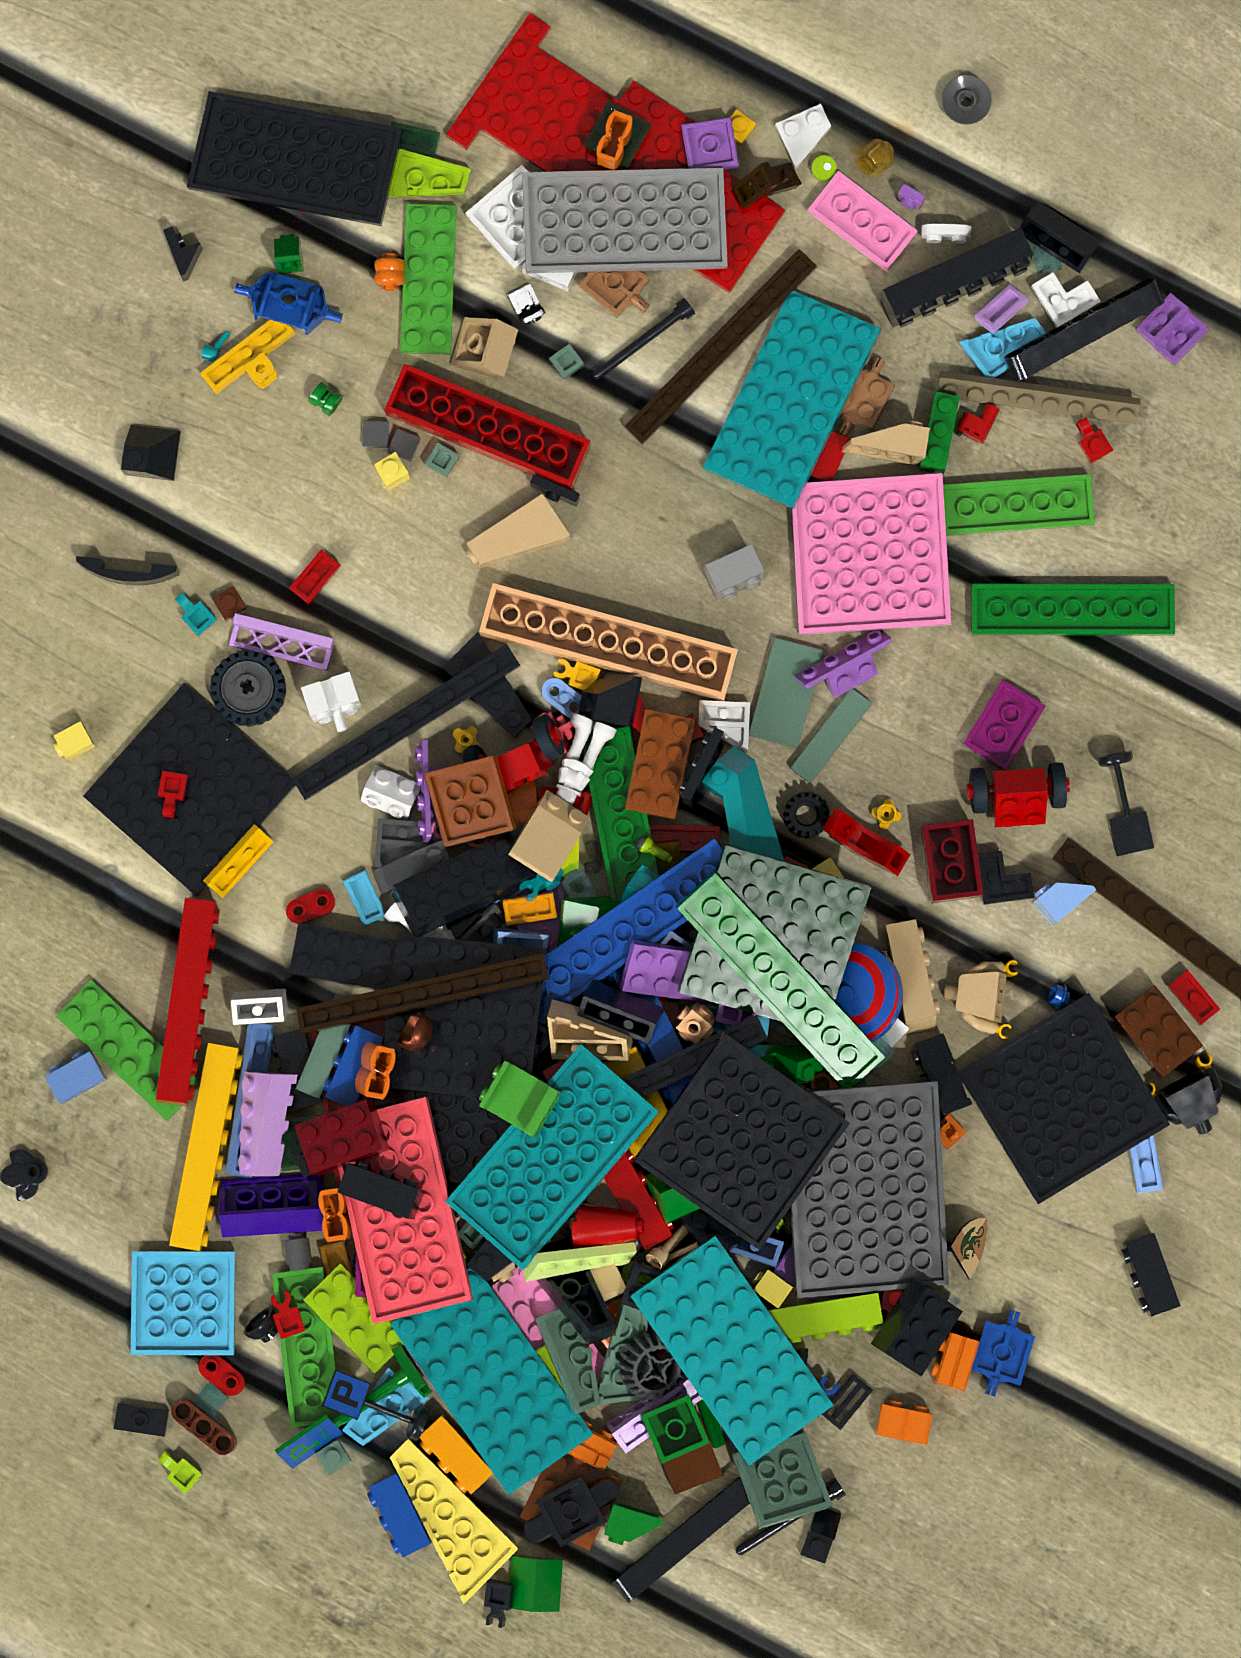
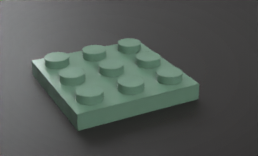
M806 1432L787 1438L751 1465L747 1464L740 1452L733 1455L759 1529L832 1506Z

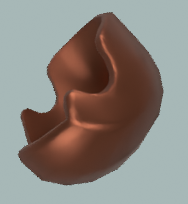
M420 1012L412 1014L398 1038L397 1045L410 1051H418L425 1047L432 1036L433 1025L430 1018Z

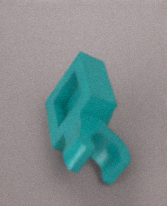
M183 593L175 598L176 602L186 612L181 617L182 620L198 637L217 621L201 601L193 605Z
M560 868L552 882L537 874L534 879L522 882L519 890L531 889L532 894L526 897V901L531 902L536 899L538 892L544 889L549 891L560 884L563 870Z

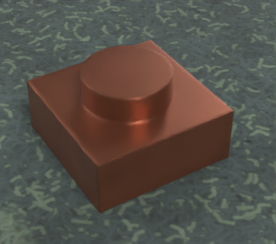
M234 586L212 598L225 621L234 617L235 613L239 614L247 609Z

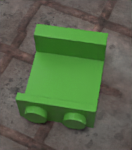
M504 1061L503 1065L499 1063L492 1074V1077L495 1079L491 1086H486L479 1097V1100H481L479 1106L523 1130L529 1136L537 1138L562 1092L510 1062Z

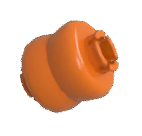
M382 254V258H378L374 262L376 271L374 282L376 285L382 286L381 290L397 291V287L405 283V262L397 258L398 254Z

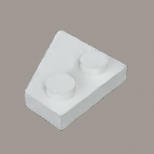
M821 104L775 124V128L794 169L801 165V162L831 129Z
M699 700L698 726L711 733L715 727L724 731L727 743L743 752H748L750 702Z

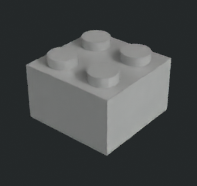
M752 544L705 565V575L717 600L721 598L724 601L732 599L738 595L737 592L744 588L747 591L761 585L760 581L764 577V570Z

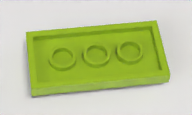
M339 1263L302 1300L363 1364L375 1374L394 1355L392 1349L404 1344L390 1325L395 1320L378 1324L372 1323L367 1297H355L356 1279Z

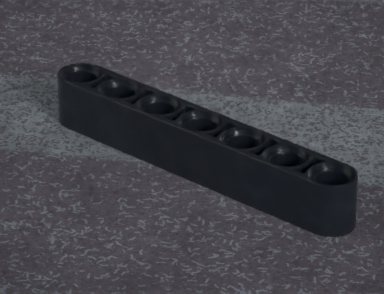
M1155 278L1144 280L1007 354L1004 359L1014 381L1023 380L1162 305L1165 301Z
M741 1477L733 1481L612 1582L627 1603L640 1595L750 1504Z

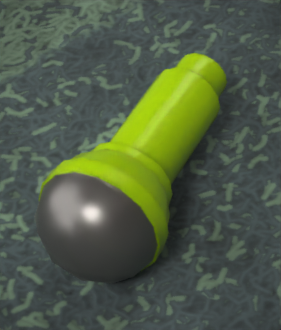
M644 835L639 837L636 846L640 852L651 853L660 860L670 863L673 856L655 845L650 836Z

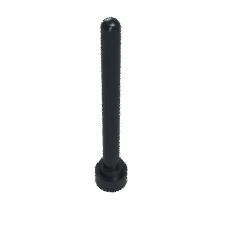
M685 298L678 301L676 307L673 308L674 312L592 373V377L595 380L601 379L678 320L682 321L685 318L688 320L696 313Z
M836 1478L827 1482L826 1489L831 1501L834 1499L838 1501L846 1495ZM801 1517L766 1527L738 1545L735 1549L736 1554L744 1555Z

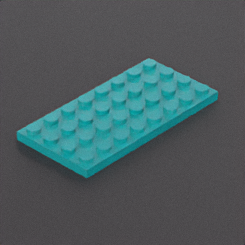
M793 291L785 299L703 465V469L794 509L881 333V328Z
M582 1044L547 1083L549 1086L562 1092L537 1138L529 1136L523 1130L511 1124L445 1201L523 1271L530 1264L536 1253H540L660 1113Z
M715 1235L630 1294V1297L748 1465L754 1463L834 1406Z
M469 1268L467 1272L474 1300L398 1318L390 1325L504 1490L510 1495L593 1436V1433L579 1414L574 1415L567 1396L487 1281Z

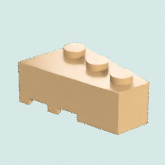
M552 999L547 1016L552 1059L567 1060L582 1044L599 1060H629L633 1043L632 1037L577 1016L580 1008L578 1006Z

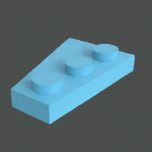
M1036 318L1008 326L1005 329L996 331L994 334L989 332L970 340L960 341L959 345L983 377L997 378L1009 369L1004 359L1007 354L1042 336L1046 332Z
M388 1368L372 1391L390 1380L396 1372ZM408 1383L402 1388L398 1387L376 1404L407 1415L430 1399V1397L426 1396L423 1398ZM368 1408L360 1414L358 1420H350L342 1431L364 1446L399 1421V1419Z

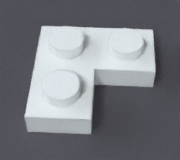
M1051 273L1031 286L1055 327L1068 322L1101 303L1088 281L1066 293L1055 274Z

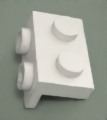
M375 765L364 786L361 801L372 808L385 811L393 817L408 820L411 808L421 788L416 785L415 781Z

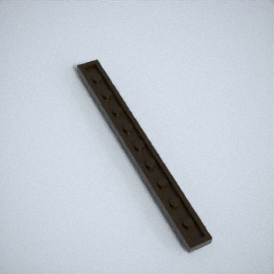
M798 249L624 428L643 445L756 331L785 299L813 273L817 265Z
M1069 838L1066 839L1052 860L1084 884L1094 886L1096 893L1241 1000L1240 966Z
M541 953L296 1008L300 1033L303 1035L546 981L550 980L546 954Z

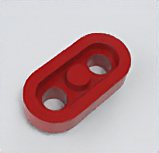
M319 889L292 900L287 905L286 915L294 924H305L331 913L335 908L336 900L329 890ZM325 897L327 899L326 905L319 906L318 899ZM296 907L303 908L302 915L296 916L294 914Z
M205 1355L200 1360L199 1371L201 1375L220 1391L229 1396L242 1392L245 1387L243 1374L220 1355ZM209 1362L216 1364L215 1371L211 1372L207 1369ZM229 1378L236 1380L234 1388L228 1387L227 1380Z

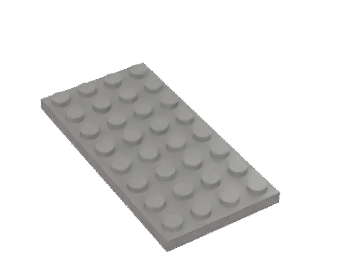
M723 168L522 172L526 274L727 269Z

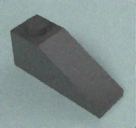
M441 840L373 870V874L383 895L393 891L394 884L445 862L450 858Z

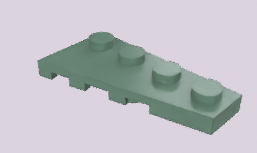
M621 1303L618 1307L613 1335L610 1337L598 1383L600 1405L642 1400V1398L632 1394L623 1385L622 1378L618 1373L621 1370L618 1362L624 1360L620 1352L628 1351L626 1344L632 1345L634 1343L633 1336L641 1339L642 1332H647V1319L640 1310Z
M560 1309L536 1318L535 1320L574 1415L599 1406L600 1399L596 1374L592 1366L591 1358L593 1356L591 1347H589Z

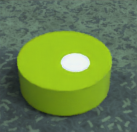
M818 156L812 163V175L818 181L827 182L835 176L837 165L830 156Z

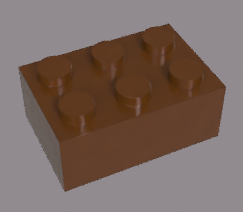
M1156 985L1149 988L1112 1018L1159 1079L1166 1076L1203 1046Z

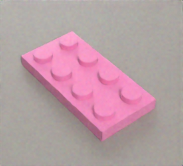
M840 171L835 174L808 209V213L886 272L918 233L915 228Z

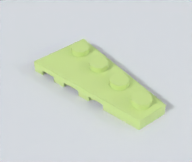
M635 1242L536 1253L523 1272L525 1282L613 1264L616 1266L625 1265L630 1262L637 1252Z

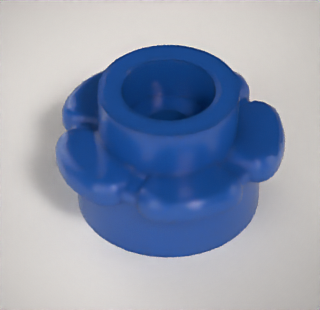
M1055 984L1050 990L1048 1003L1053 1004L1055 1008H1059L1061 1005L1065 1006L1070 997L1067 986L1065 984L1063 986Z

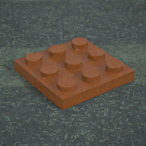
M496 754L424 773L444 847L517 829Z
M567 1453L540 1473L520 1518L529 1520L541 1513L536 1502L537 1498L581 1474L588 1486L601 1479L609 1478L617 1484L619 1490L623 1480ZM612 1503L601 1508L605 1517ZM602 1525L571 1542L590 1551Z

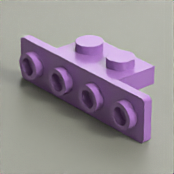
M882 630L872 631L863 639L848 644L841 651L826 656L819 663L804 668L802 672L795 675L796 681L807 689L826 679L831 694L836 698L878 675L872 653L892 643L891 637Z
M421 739L419 746L415 747V761H419L420 771H416V785L421 788V795L417 796V810L422 812V820L418 821V834L423 835V842H429L431 839V818H436L424 773L445 767L428 766L427 739Z

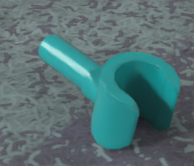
M225 331L213 347L205 344L201 352L202 358L211 362L215 361L219 349L230 336V333Z

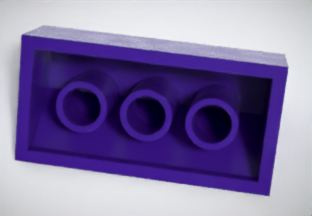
M302 1174L220 1179L219 1220L222 1237L323 1231L322 1222L324 1215L321 1213L318 1202L319 1193L321 1190H324L323 1174L319 1176L310 1175L306 1178Z

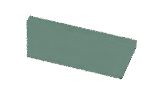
M774 638L749 736L798 748L814 685L806 689L796 681L795 675L802 672L804 668L819 663L824 650Z

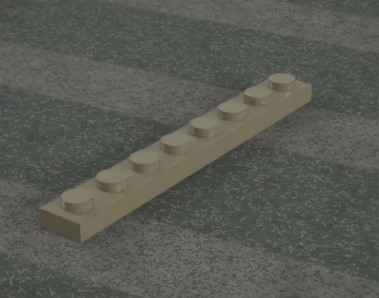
M945 371L940 372L937 392L960 396L959 400L1136 424L1141 403L1140 398Z

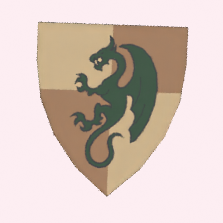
M975 1218L968 1221L960 1228L952 1242L947 1241V1252H953L969 1280L976 1271L982 1257L986 1239L987 1218Z

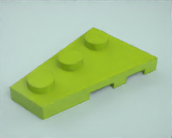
M399 149L388 198L465 195L471 169Z

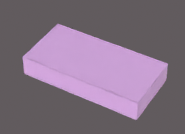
M1009 284L975 314V320L994 334L1028 303V298Z

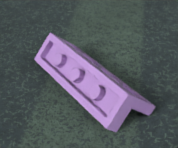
M235 613L233 619L234 628L229 646L247 651L261 652L266 656L324 671L328 670L335 644L333 638ZM240 628L250 630L255 638L246 644L236 642ZM254 632L261 633L262 635L257 637ZM269 635L275 637L279 645L271 650H267L262 647L259 640ZM279 638L285 639L287 641L281 644ZM256 642L259 645V647L251 646ZM291 642H296L300 644L303 652L296 656H290L287 654L284 646ZM303 644H304V645H308V646H312V647H310V648H308V649L306 650V649L304 648ZM316 648L327 650L323 664L313 662L308 653ZM282 649L284 654L278 653L276 651ZM306 655L308 660L302 659L301 657Z
M685 1374L683 1378L677 1379L678 1386L673 1385L671 1392L664 1391L663 1397L655 1395L653 1400L647 1397L646 1399L638 1400L606 1423L625 1453L650 1437L642 1419V1413L688 1393L693 1405L702 1400Z

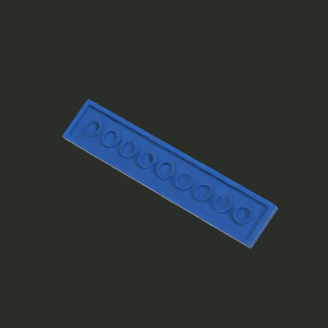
M716 838L548 954L547 964L550 980L545 981L540 1022L547 1018L552 999L568 1003L586 991L592 980L599 982L625 964L632 940L655 943L687 921L675 906L713 871H716L723 849Z

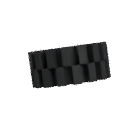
M803 791L793 795L788 800L784 809L783 819L785 826L796 837L809 839L810 837H816L824 831L822 829L830 817V811L827 802L819 794L816 795L810 791ZM808 805L815 809L816 820L813 823L805 825L798 821L796 814L801 806Z

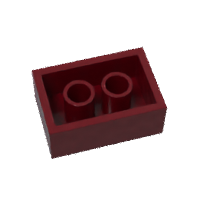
M973 819L922 825L920 829L930 903L981 898L983 896V887Z
M363 1100L295 1125L310 1175L319 1176L347 1166V1163L352 1164L357 1162V1160L360 1161L390 1150L375 1103L371 1100Z

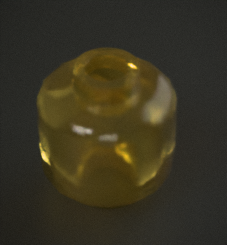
M873 139L858 151L857 164L860 170L866 175L879 176L894 164V149L892 145L881 139Z

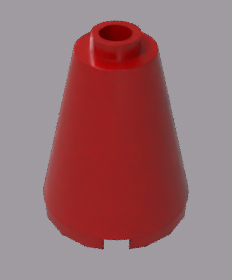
M582 1203L574 1212L577 1213V1218L571 1222L574 1249L626 1243L639 1239L640 1234L644 1233V1219L639 1218L638 1213L589 1203Z

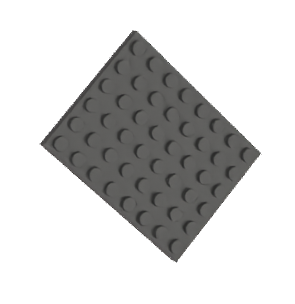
M927 1080L808 1090L809 1094L850 1122V1124L790 1207L795 1296L797 1298L906 1289L911 1279L926 1287L949 1285L938 1081Z

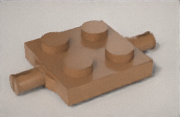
M641 271L588 272L587 276L579 284L583 291L616 318L632 304L642 313H645L646 309L648 310L650 304L639 297L643 288L650 282V279Z
M875 357L870 370H862L840 414L844 421L837 433L847 437L852 425L863 426L873 431L895 388V384L882 379L878 375L885 363L882 359L879 361V358Z

